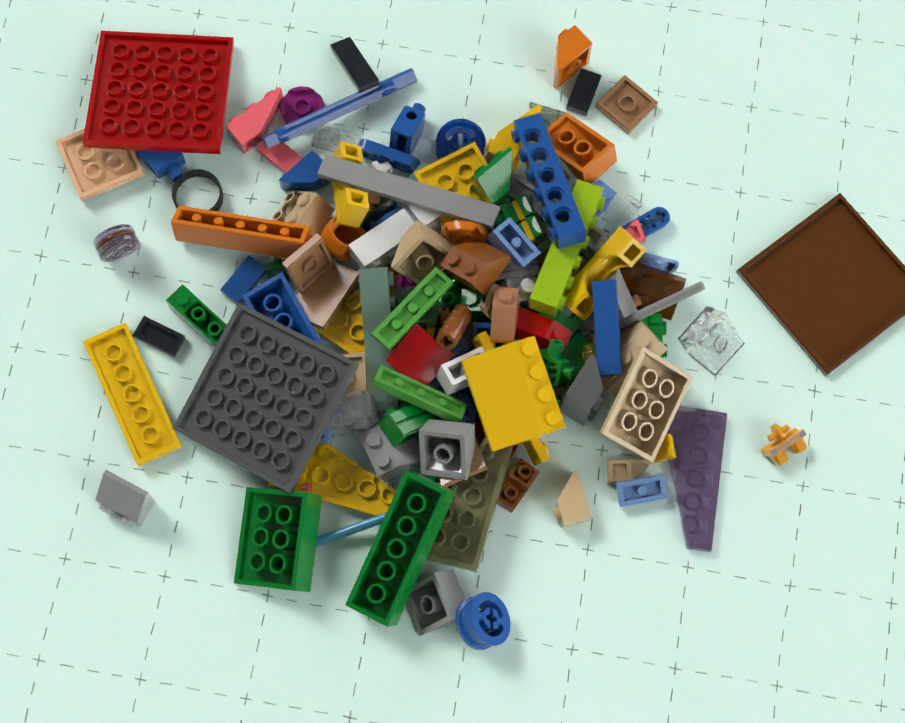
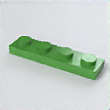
M435 267L371 333V336L386 350L390 351L450 289L453 281Z
M380 365L371 385L451 422H461L467 407L466 403L383 365Z

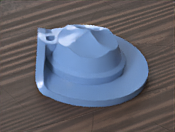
M644 253L637 261L669 273H673L679 267L677 260Z

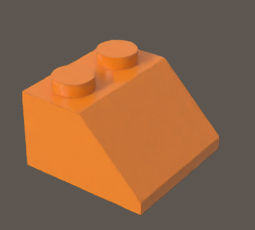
M576 25L572 26L569 30L567 28L558 35L553 87L556 90L579 72L581 68L589 64L593 43Z

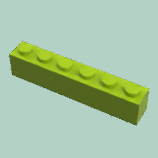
M577 179L572 195L586 229V240L558 249L556 241L552 242L531 293L529 308L554 317L558 309L563 310L567 299L564 296L566 289L571 290L575 279L572 273L574 269H579L583 257L579 255L582 249L586 250L590 237L587 235L589 230L594 231L598 217L595 216L597 210L602 211L606 200L605 197H602L603 187ZM561 219L560 222H566L567 220Z

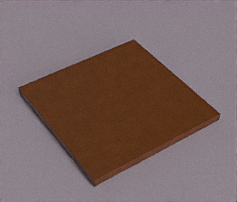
M841 193L736 271L825 377L905 316V265Z

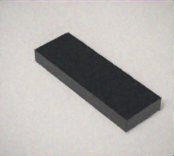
M351 37L330 44L331 51L359 93L379 85L378 77Z

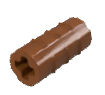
M456 304L447 315L442 328L439 329L436 341L443 349L452 350L456 347L458 341L461 340L462 334L465 332L466 326L469 325L472 312L466 305Z

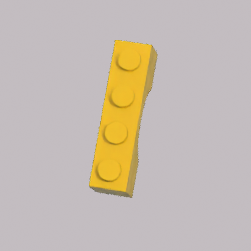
M343 141L339 142L333 154L334 157L363 164L361 146ZM333 182L337 223L359 228L369 210L367 192Z
M620 226L576 275L571 290L566 289L564 294L567 297L565 305L585 321L594 311L592 281L606 280L612 272L622 267L632 268L647 249Z

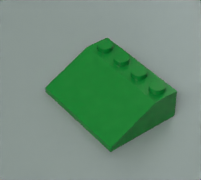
M246 487L234 583L310 592L323 495L298 491L288 493L285 490Z

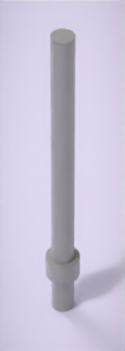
M703 282L695 283L619 320L620 329L705 290ZM595 329L594 332L583 336L589 343L595 341Z

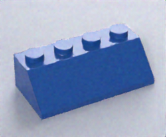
M283 272L242 295L249 308L323 345Z

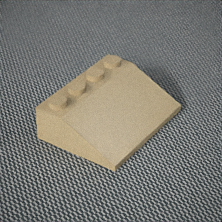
M640 346L599 433L631 455L653 462L693 377L644 346Z

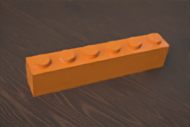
M180 205L171 220L176 241L285 259L312 238L311 228L307 225Z

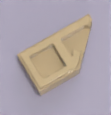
M607 459V484L635 479L651 462L643 459Z

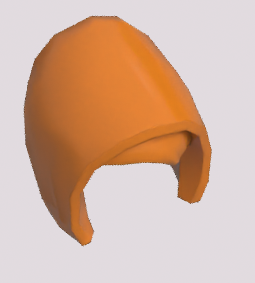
M335 215L325 225L319 235L323 238L330 255L337 260L345 262L350 259L348 245L366 234L362 227L356 228L337 223Z

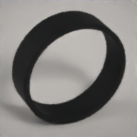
M193 169L184 172L176 179L172 187V199L176 209L179 206L176 202V194L182 183L193 177H205L215 182L219 187L218 200L209 209L211 211H219L223 203V190L219 180L211 172Z

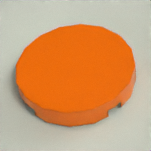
M451 221L445 223L442 228V236L451 241V238L456 239L458 244L475 239H480L484 242L488 241L486 239L489 234L488 229L478 223Z

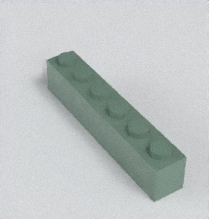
M388 267L358 269L370 412L389 410L392 407L400 409V404H404L402 399L371 386L380 365L399 372L385 361L398 346L399 342L388 351L371 336V333L396 308L395 295L391 296L390 286H394L393 272H389Z

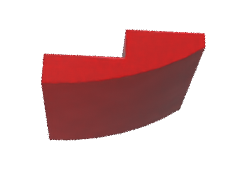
M416 323L385 361L401 374L428 386L437 375L440 366L447 363L454 353L443 349L437 344L434 337Z

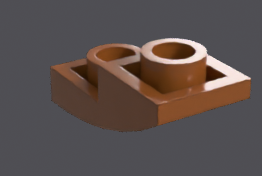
M520 458L502 484L497 504L513 513L540 471Z

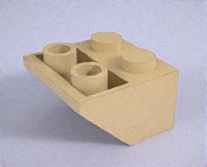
M292 190L286 195L284 203L274 213L272 220L310 226L313 237L316 233L320 234L335 209L318 193Z

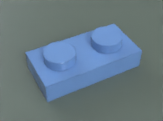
M663 474L615 482L620 507L667 498Z

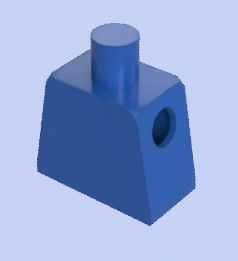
M415 103L413 107H403L391 128L390 148L410 155L413 154L424 130L426 108L422 104Z
M134 150L137 157L158 179L168 174L172 182H175L183 174L179 167L186 164V161L181 152Z

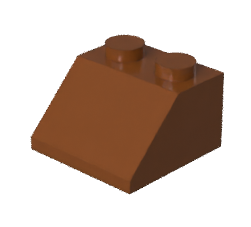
M475 239L453 246L440 266L453 279L485 296L512 257L480 239Z

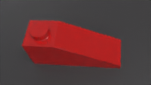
M519 307L515 334L517 338L522 340L535 336L539 350L548 349L550 340L557 339L564 342L562 350L564 351L573 332L551 318Z

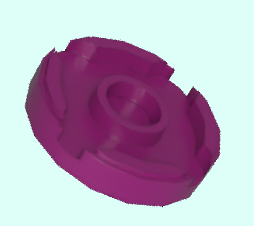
M304 86L290 89L280 102L281 116L286 124L324 107L321 95L315 92L314 89Z

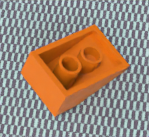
M567 112L547 128L562 170L575 182L579 179L592 184L617 162L615 144Z

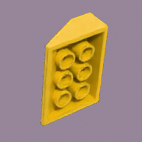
M535 336L511 342L461 361L491 452L549 435L566 427Z

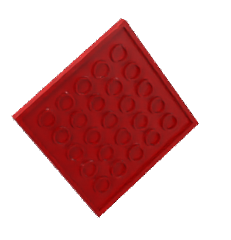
M101 30L82 141L84 148L221 155L234 51V37Z

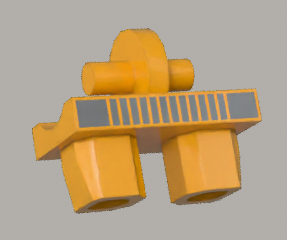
M774 423L770 426L772 433L767 436L771 443L760 450L763 456H769L775 465L780 466L789 460L784 451L789 446L793 454L801 453L807 449L803 438L807 434L804 429L798 430L793 428L790 430L787 424L780 427Z

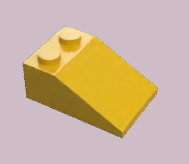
M536 105L518 119L537 113L541 114L542 106ZM513 121L500 130L494 139L490 138L485 148L487 153L484 159L489 164L492 161V157L498 151H504L510 147L512 149L511 172L514 173L521 160L518 153L520 149L519 144H514L511 136V130H514Z

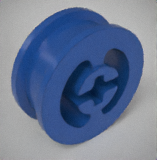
M482 592L474 597H468L461 601L456 611L458 632L463 641L475 650H485L491 646L500 645L509 636L511 623L508 610L503 601L493 593Z

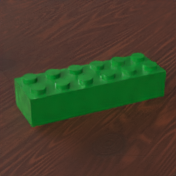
M405 470L348 597L346 606L386 627L398 624L456 491L415 471Z

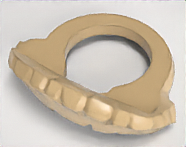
M495 283L489 289L485 302L479 305L480 309L489 319L492 317L495 287H500Z

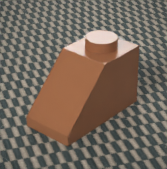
M495 287L492 303L490 342H515L519 310V288Z

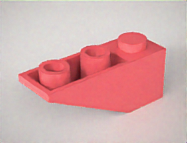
M280 87L267 92L262 100L249 105L244 113L232 117L226 125L228 135L244 154L263 141L262 137L266 135L280 107L283 97Z

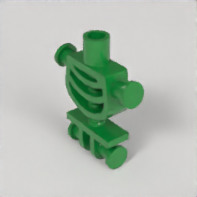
M557 339L550 340L548 349H540L552 387L564 385L568 379L574 381L579 374L578 368H569L570 361L561 357L564 342ZM555 394L557 403L561 402L562 397Z

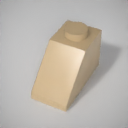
M574 471L555 504L556 508L553 509L556 523L560 522L562 528L589 521L591 518L578 471Z

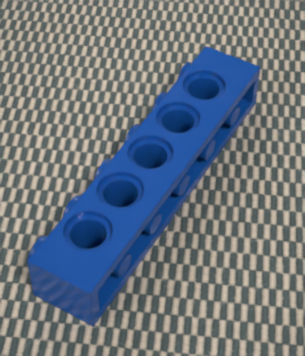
M537 113L514 120V130H511V136L514 144H519V157L521 162H525L527 165V179L529 182H533L535 186L533 189L536 202L540 201L543 207L540 209L544 222L548 221L550 228H548L551 241H556L558 249L584 242L586 240L584 223L541 114ZM536 160H543L544 162H542V163H537V162H535V161H536ZM549 179L551 182L546 183L543 180ZM551 199H558L559 201H558V202H551L550 200H551ZM558 219H566L567 221H566V222H559V221H557V220H558Z

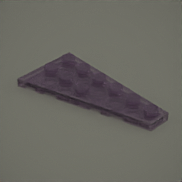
M679 406L667 434L672 435L676 458L668 460L675 488L676 502L679 507L686 549L710 553L713 543L727 413Z

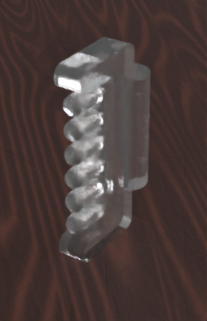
M626 194L623 200L616 196L601 217L606 222L603 230L612 235L619 228L618 226L622 227L633 220L632 216L636 215L635 212L639 211L643 203L630 194Z

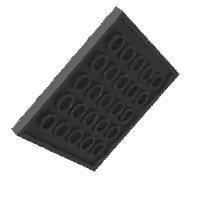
M238 303L172 429L290 493L294 491L360 364Z

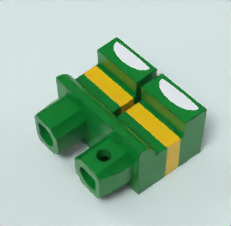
M523 194L509 204L500 206L502 210L499 212L495 222L496 228L511 217L531 242L545 237L526 194Z

